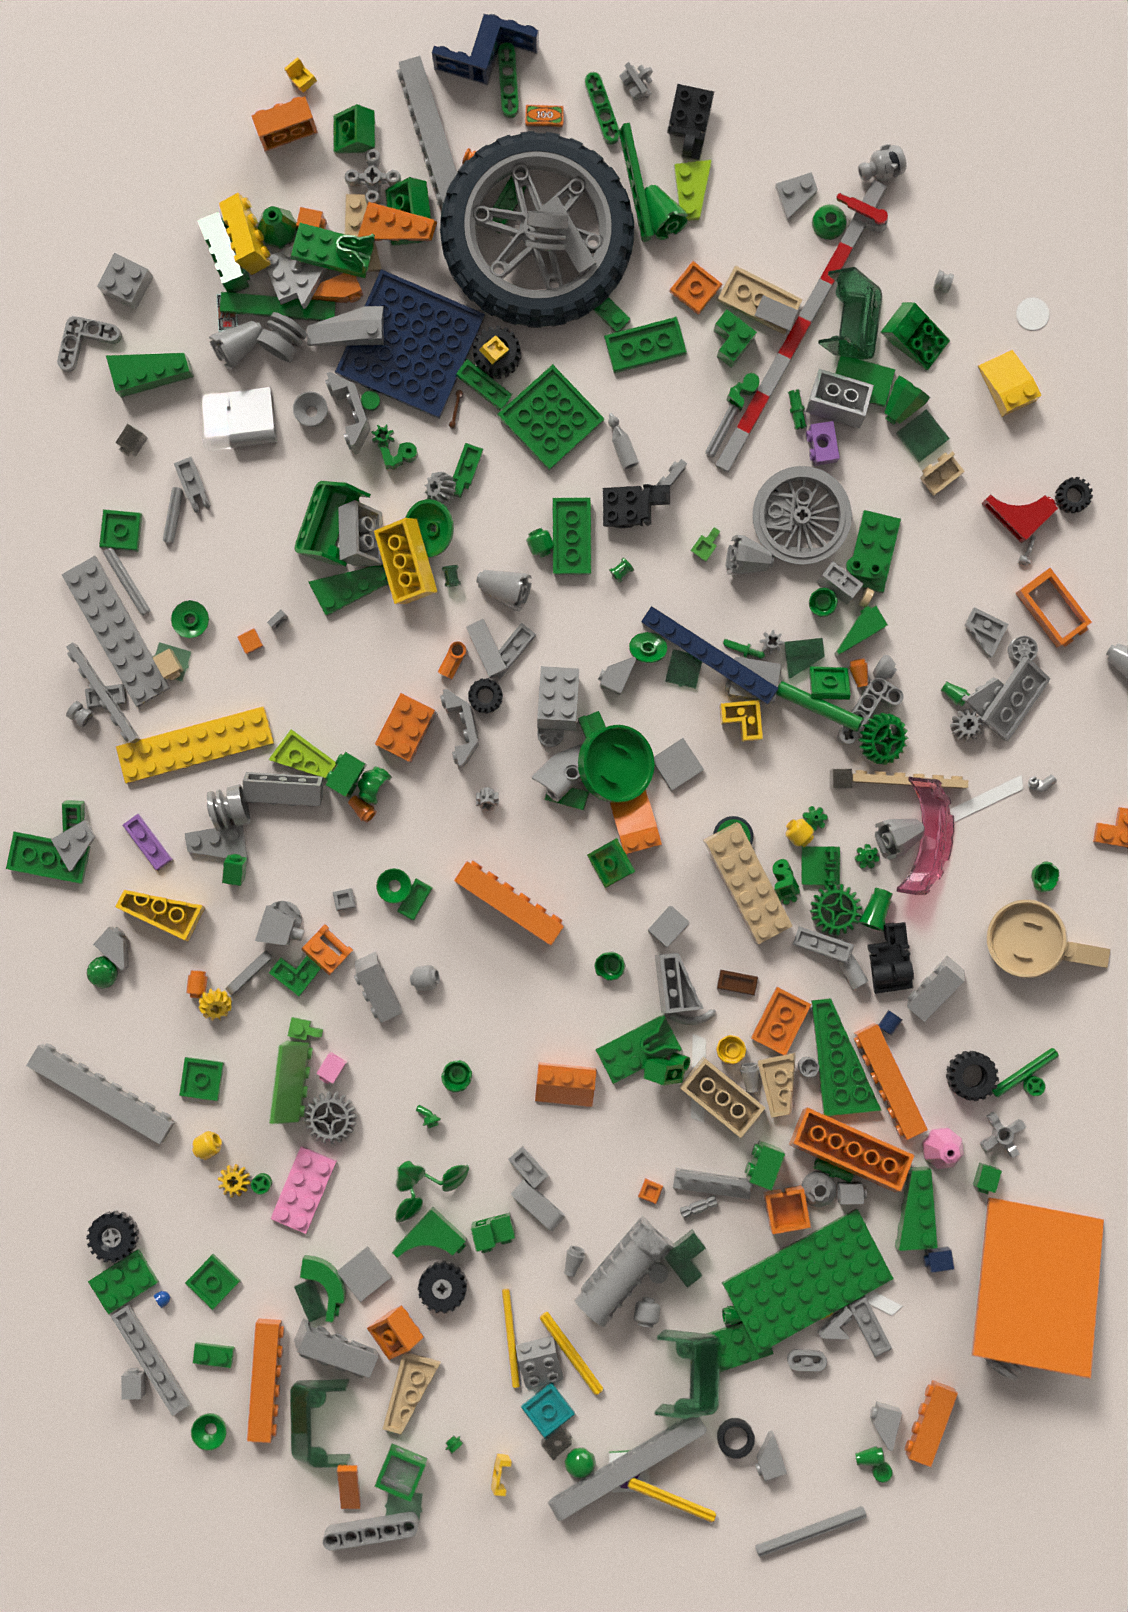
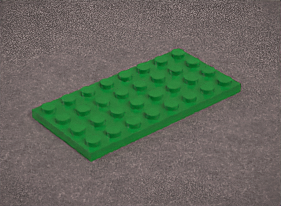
M854 1209L721 1283L759 1354L894 1278L859 1210Z

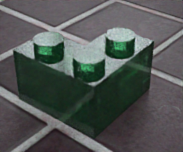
M693 1229L673 1243L674 1247L664 1257L687 1288L703 1276L701 1270L692 1259L706 1249L705 1244Z

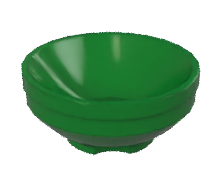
M824 205L815 212L812 218V228L820 238L834 240L841 236L846 228V215L838 206ZM827 214L835 215L836 222L828 223L825 216Z
M396 868L382 872L376 883L378 895L388 903L402 902L409 896L412 887L409 876L404 871ZM393 880L399 881L401 885L400 889L396 892L389 888V884Z
M203 1414L194 1421L191 1427V1438L194 1444L203 1450L218 1448L226 1438V1423L217 1414ZM212 1423L216 1426L217 1430L214 1434H209L206 1431L205 1427L207 1424Z

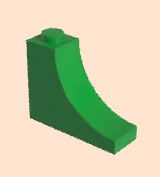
M432 1207L393 1249L392 1254L398 1258L401 1254L414 1247L435 1246L453 1256L456 1252L459 1254L466 1247L465 1242L467 1238Z

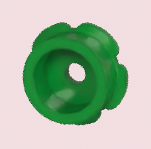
M453 1435L445 1443L447 1445L445 1450H449L451 1454L463 1444L460 1440L461 1437L458 1436L456 1438Z

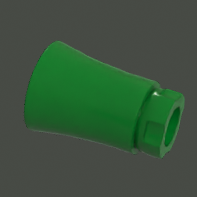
M875 888L858 922L868 928L884 932L885 921L893 894L887 890Z

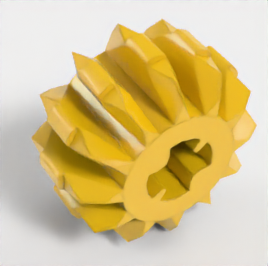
M210 988L209 993L203 992V997L199 998V1011L203 1013L205 1019L210 1017V1020L213 1021L215 1018L221 1020V1016L227 1017L228 1011H231L232 1000L225 990L221 992L219 988L216 991Z
M235 1164L234 1168L228 1165L227 1171L224 1169L220 1171L222 1176L218 1177L217 1180L223 1183L218 1188H225L223 1191L224 1195L229 1191L231 1198L234 1197L235 1193L240 1197L242 1191H248L246 1185H250L251 1181L246 1179L250 1176V1173H243L246 1169L245 1167L239 1170V1164ZM233 1177H236L235 1180L238 1179V1182L235 1185L232 1184L233 1181H230V1179H232Z

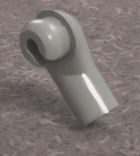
M1052 774L1044 780L1031 777L1028 781V786L1032 790L1044 792L1054 785L1057 780Z

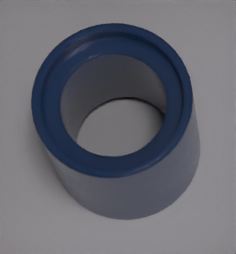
M888 1010L878 1026L892 1036L902 1022V1019Z

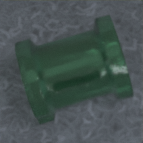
M449 565L441 568L445 576V587L461 585L457 569H459L458 565Z

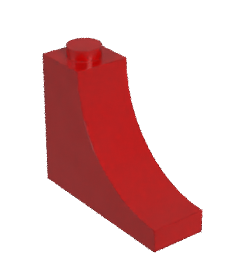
M990 494L981 503L1021 544L1058 509L1056 502L1046 495L1027 505H1010L999 501Z

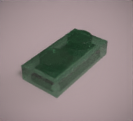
M308 1279L294 1286L309 1323L326 1316L327 1310L314 1280Z

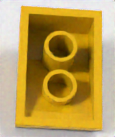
M1013 350L978 365L1002 417L1036 402L1042 396L1034 378Z

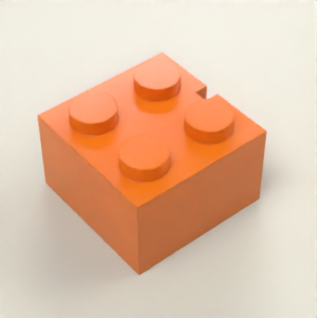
M801 1185L784 1188L785 1192H782L781 1189L763 1192L769 1228L772 1234L811 1228L805 1192Z

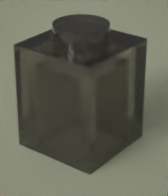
M127 423L115 443L120 447V452L126 456L131 454L136 457L146 442L147 437L144 433Z
M852 769L829 770L830 789L852 788Z

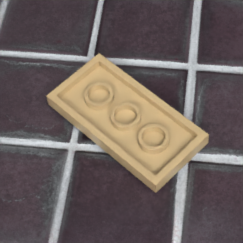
M735 265L717 301L785 335L787 331L785 328L754 316L764 295L798 310L803 299Z

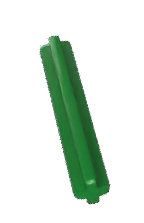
M1050 1048L997 1084V1088L992 1090L994 1096L999 1098L1059 1057L1058 1052L1054 1048Z

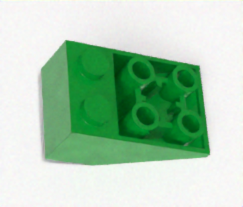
M903 302L881 330V333L893 346L926 370L931 367L950 342V339L915 302Z

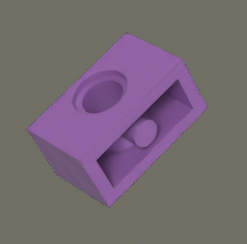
M834 422L811 424L808 429L809 431H806L807 442H811L812 448L809 450L810 460L814 461V466L837 463L839 452ZM817 441H825L827 447H820Z

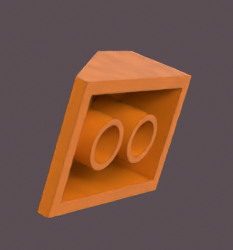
M646 790L638 797L629 801L609 802L620 843L626 854L662 844Z

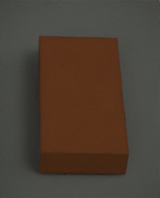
M720 969L717 989L755 996L758 977Z

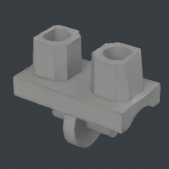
M628 62L624 65L626 70L619 77L626 86L633 80L635 81L636 85L629 90L635 100L644 95L648 98L652 93L644 83V80H646L647 84L652 82L650 75L653 73L651 67L645 69L643 65H640L638 67L640 73L638 74L635 67Z

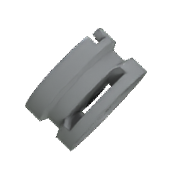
M1020 636L1011 641L1008 646V656L1017 664L1020 663L1024 656L1033 660L1038 652L1036 641L1029 636Z
M538 728L537 736L540 743L544 746L554 747L562 742L564 730Z

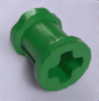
M623 557L621 562L615 568L609 569V571L621 583L622 578L630 571L633 572L634 568Z

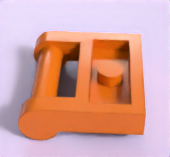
M324 924L301 950L330 975L350 955L353 949L341 942L328 930L329 927ZM325 936L342 954L338 956L320 938Z

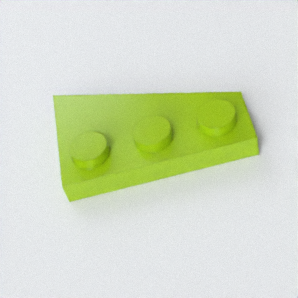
M712 160L674 164L678 204L687 212L689 216L687 217L688 221L700 219Z
M292 729L268 759L326 778L330 770L333 771L337 766L333 759Z

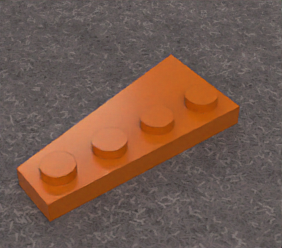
M368 202L358 237L369 236L372 233L375 235V241H432L437 221Z

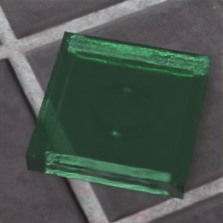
M927 409L896 432V435L918 463L950 439Z

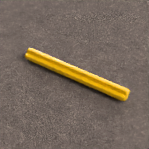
M549 1312L543 1313L540 1316V1320L592 1392L595 1395L601 1393L603 1387Z
M631 1478L628 1482L630 1489L706 1521L714 1522L716 1518V1513L713 1510L641 1480Z

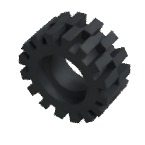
M1080 477L1066 479L1058 486L1059 488L1055 492L1057 493L1055 499L1058 500L1056 502L1057 506L1060 504V509H1065L1066 513L1071 512V514H1075L1076 512H1081L1091 503L1093 498L1091 494L1093 490L1092 488L1089 489V482L1086 484V480H1080ZM1074 488L1080 492L1081 498L1078 502H1071L1068 499L1067 492L1069 489Z
M481 678L470 686L468 699L473 709L485 714L494 712L502 703V689L496 681L489 678ZM482 689L492 691L493 698L489 703H482L478 699V694Z

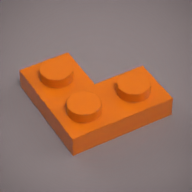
M1118 807L1115 826L1096 823L1093 842L1128 848V808Z

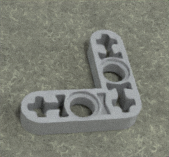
M77 316L70 317L66 322L57 359L58 366L65 372H71L76 368L83 337L115 344L122 338L120 329L114 324ZM77 322L80 327H76L74 332L72 325H75ZM93 325L99 327V331L95 335L89 333V329ZM103 327H105L104 330L109 333H112V331L114 330L116 335H113L111 338L109 334L103 333ZM69 340L76 341V346L73 349H68L66 346ZM65 351L70 353L69 360L71 361V364H67L66 367L63 364V361H67L68 355L65 353Z

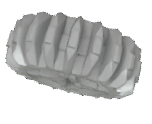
M328 1091L327 1098H325L323 1093L319 1094L320 1100L316 1097L313 1098V1102L316 1105L313 1103L308 1104L312 1111H305V1114L310 1117L305 1118L304 1121L311 1122V1124L306 1126V1129L313 1128L310 1135L313 1136L317 1133L316 1141L323 1137V1144L327 1143L328 1138H330L331 1144L335 1143V1138L340 1143L342 1142L341 1135L347 1139L349 1135L346 1131L352 1133L354 1129L350 1125L355 1126L357 1123L351 1120V1118L357 1117V1114H351V1111L355 1110V1106L348 1107L352 1101L348 1100L345 1103L343 1101L346 1097L345 1095L338 1099V1092H335L334 1097H332L331 1092ZM327 1103L326 1113L316 1116L318 1107ZM333 1103L342 1107L345 1114L336 1112ZM330 1113H332L335 1116V1119L332 1121V1124L331 1122H329V1120H327V1118H325ZM346 1120L344 1128L335 1133L336 1122ZM317 1122L324 1123L327 1126V1130L329 1131V1133L323 1131L318 1126Z

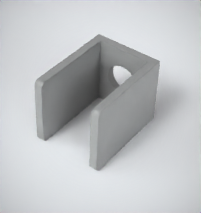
M669 906L651 925L648 931L668 947L689 924V921L673 906Z

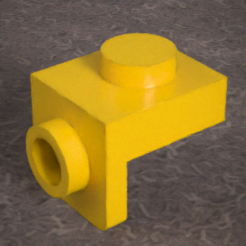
M298 57L284 68L290 81L302 93L317 82L315 76L303 65Z

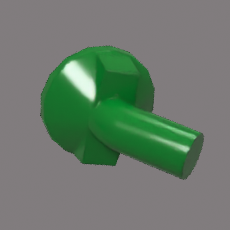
M421 1105L417 1106L416 1112L425 1116L423 1126L427 1125L429 1129L439 1125L440 1117Z

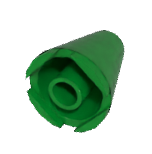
M658 185L647 186L644 191L655 236L660 240H665L672 233L674 235L678 234L688 223L687 217L689 216L687 212Z

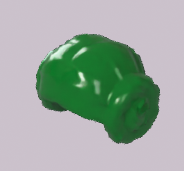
M377 766L372 770L363 772L357 784L360 790L359 797L367 803L377 804V794L380 786L386 780H391L392 776L386 770Z

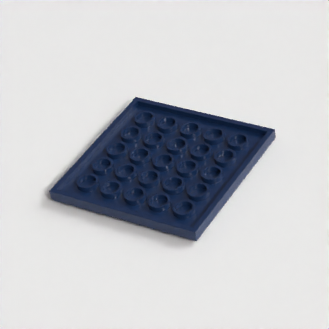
M381 269L365 306L384 307V345H347L335 373L440 419L458 379L455 375L467 359L484 321L485 314Z

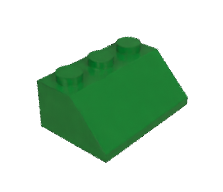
M408 177L385 190L387 207L431 219L427 181ZM391 240V245L414 244L423 241Z

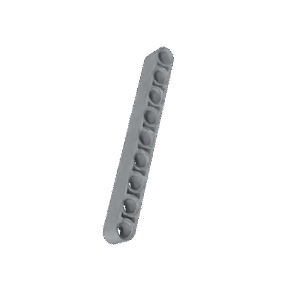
M696 1412L692 1413L590 1474L588 1477L555 1495L548 1501V1504L557 1520L561 1521L706 1433L707 1429Z

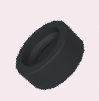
M730 1418L720 1425L717 1432V1441L721 1451L726 1456L733 1459H741L752 1451L755 1444V1436L751 1426L745 1420ZM732 1427H740L747 1434V1442L740 1449H731L724 1441L725 1433Z

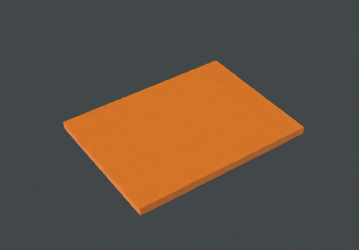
M991 1197L988 1198L972 1356L1091 1378L1104 1219Z

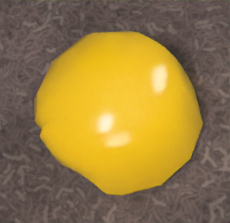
M728 1035L718 1041L716 1051L722 1062L733 1065L744 1059L746 1046L739 1037Z

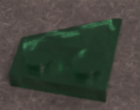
M823 638L784 642L788 679H791L825 657Z

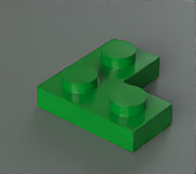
M308 956L304 958L297 968L281 957L269 974L297 996H301L322 968Z

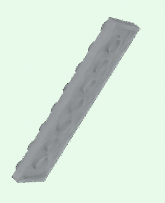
M93 556L61 574L135 706L138 707L170 689L168 682L160 673L151 652L97 557Z

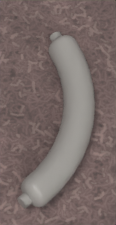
M715 1009L709 1010L697 1017H684L675 1012L668 1013V1015L675 1022L696 1025L710 1020L715 1016L716 1011Z

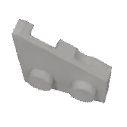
M993 677L986 684L976 688V692L972 695H965L962 700L982 717L1004 684L999 679Z

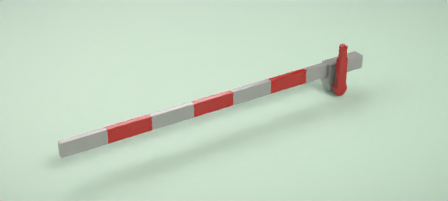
M873 180L862 201L841 193L837 194L836 200L847 205L849 209L856 213L717 461L716 467L726 472L730 471L864 228L872 232H883L887 228V211L877 209L886 192L887 185Z

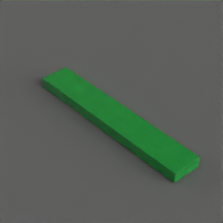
M624 123L618 132L641 240L646 242L654 236L631 125L630 123Z
M221 292L220 299L221 313L271 317L273 312H276L291 319L323 321L335 317L336 302L310 300L308 306L303 309L299 298L280 304L276 296Z

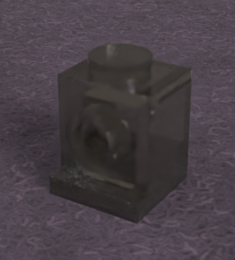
M560 1426L541 1440V1446L554 1461L557 1456L572 1445V1435L566 1428L562 1429ZM559 1440L561 1441V1444L559 1446H556L554 1444L555 1441Z

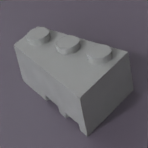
M679 953L655 955L661 1013L704 1009L697 997L695 988L692 986Z

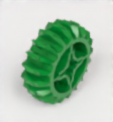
M889 713L873 715V719H867L868 725L863 724L865 729L860 731L862 738L858 739L862 742L859 748L863 750L862 754L866 756V759L875 764L882 765L894 763V759H900L899 753H904L902 749L907 746L905 740L909 739L905 736L908 730L904 728L905 724L901 722V719Z
M836 884L832 885V890L828 885H825L826 892L819 889L818 892L821 896H813L814 899L818 900L817 903H810V905L816 906V909L810 910V913H816V916H813L811 919L819 920L815 924L816 927L823 924L822 932L829 928V935L833 934L834 929L836 935H840V929H842L844 934H847L846 927L853 930L854 927L851 923H859L858 920L854 919L855 916H862V914L856 913L857 910L862 909V906H856V903H859L861 900L859 898L853 899L857 893L849 894L851 891L850 887L843 891V884H840L838 889ZM837 893L836 898H834L831 904L823 903L827 896ZM842 895L849 901L851 910L844 908ZM835 904H838L837 907L845 912H836L837 915H835V912L827 907H836ZM821 909L829 912L830 923L824 920ZM841 915L849 916L843 924L835 926L836 921H838Z

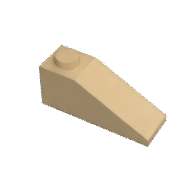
M1068 941L1067 950L1062 960L1108 968L1110 949Z

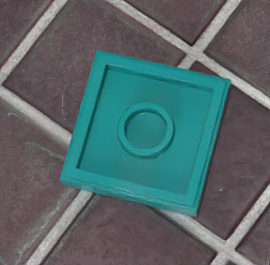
M552 1382L521 1405L523 1411L544 1438L575 1415V1411Z

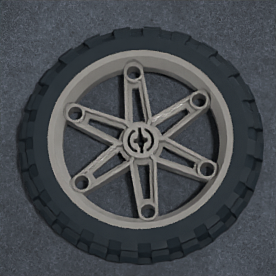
M535 131L520 132L518 135H507L476 151L475 155L465 161L455 178L451 181L442 205L440 217V236L444 259L454 281L460 286L462 292L471 302L476 303L481 307V310L492 317L496 316L504 322L513 325H524L529 328L564 325L567 322L575 319L578 320L588 315L593 309L599 307L608 299L609 295L616 289L623 278L629 264L634 243L635 226L630 199L614 169L607 165L602 156L596 151H591L585 147L582 142L573 138L568 139L552 132L535 133ZM528 170H546L568 178L571 181L555 195L560 200L565 196L570 198L564 205L567 213L585 193L592 203L597 216L599 235L577 228L590 253H595L593 258L597 264L564 285L556 251H548L553 273L550 274L547 272L540 251L532 247H526L509 264L505 262L521 240L525 242L535 238L526 236V232L535 231V227L527 225L528 213L522 191L523 186H527L536 211H543L541 201ZM523 172L525 177L519 178L516 176V173ZM512 175L520 212L480 206L487 193L498 182ZM576 185L579 186L581 190L575 192L571 189V187ZM484 213L487 217L479 219L477 214ZM493 217L521 221L520 228L516 229L494 222L492 219ZM475 224L514 237L491 267L486 263L479 250ZM590 240H594L597 242L598 245L592 247L588 244V242ZM530 254H533L547 290L524 289L505 281L504 278ZM495 268H501L504 272L502 274H496L493 270ZM556 281L559 287L552 288L549 283Z

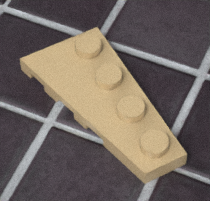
M346 194L345 235L358 237L367 208L365 194ZM375 241L367 272H380L382 269Z
M408 1352L403 1353L383 1430L402 1434L441 1361Z

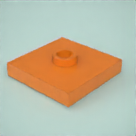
M692 261L670 288L669 292L699 315L722 287V283Z

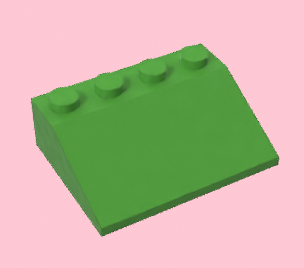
M287 1040L279 1045L269 1124L299 1122L301 1117L305 1116L306 1106H303V1100L308 1095V1086H305L306 1079L310 1077L311 1067H308V1060L312 1059L313 1048H310L311 1043Z

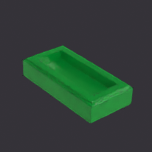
M416 878L412 884L409 896L403 900L397 912L414 921L433 887Z

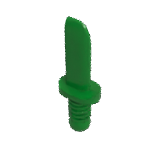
M728 639L723 641L724 646L744 653L743 657L747 658L748 654L760 659L765 657L764 652L750 648L752 644L748 643L746 646Z

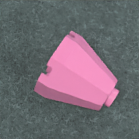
M949 1128L932 1129L928 1137L922 1142L924 1158L938 1169L955 1167L964 1155L962 1138Z

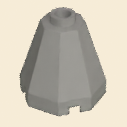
M737 534L732 537L731 541H734V544L728 547L725 564L726 568H730L727 574L735 576L769 570V567L773 566L774 556L765 547L743 535Z
M888 819L875 824V828L878 827V831L875 832V838L879 849L883 854H889L887 856L889 860L903 856L924 836L925 831L923 823L917 819Z

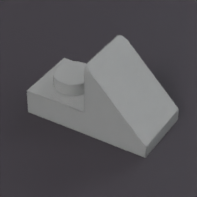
M847 1306L840 1308L817 1332L823 1339H850L840 1326H845L850 1322L853 1315L852 1311Z

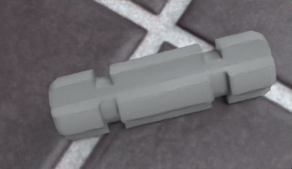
M715 1196L707 1197V1200L702 1199L690 1204L688 1207L687 1205L681 1207L680 1212L683 1218L691 1216L690 1214L695 1215L708 1210V1207H716L718 1204Z

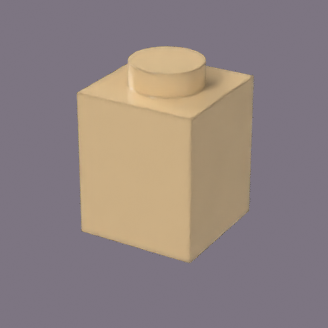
M167 649L153 657L163 678L167 680L178 678L181 675L180 673L184 671L171 649Z

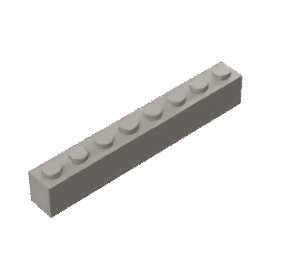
M421 56L400 61L399 69L396 71L399 81L404 83L402 88L405 99H409L408 111L410 117L414 116L416 122L413 123L416 135H420L419 146L421 152L426 154L427 158L424 159L427 170H431L432 176H430L432 187L437 189L438 194H435L437 204L440 206L444 203L448 187L455 178L457 171Z
M48 1043L37 1046L26 1066L158 1144L164 1142L175 1123L171 1119V1115L163 1111L161 1113L158 1112L151 1103L141 1102L134 1093H126L117 1083H109L103 1075L90 1072L88 1066L73 1062L71 1056L65 1053L61 1055L55 1051L56 1048Z

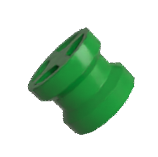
M1031 1075L1023 1081V1089L1026 1093L1032 1096H1040L1044 1093L1046 1085L1041 1078Z
M259 1173L251 1181L253 1192L259 1195L266 1193L272 1186V1178L266 1173Z

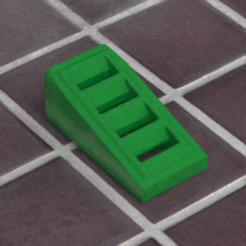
M66 800L62 803L63 832L73 827L69 826V823L78 824L84 821V801ZM69 815H76L77 818H69Z

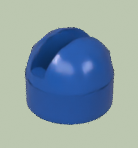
M160 1291L153 1295L161 1309L170 1301V1295L166 1291Z

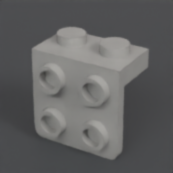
M552 1336L516 1345L518 1363L526 1388H533L563 1379L555 1340Z

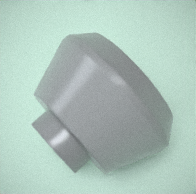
M884 655L876 665L873 676L884 680L888 677L891 679L897 671L895 668L896 663L889 655Z

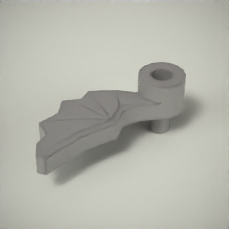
M1032 535L1024 556H1020L1018 563L1023 565L1031 564L1032 561L1027 559L1034 546L1035 536Z

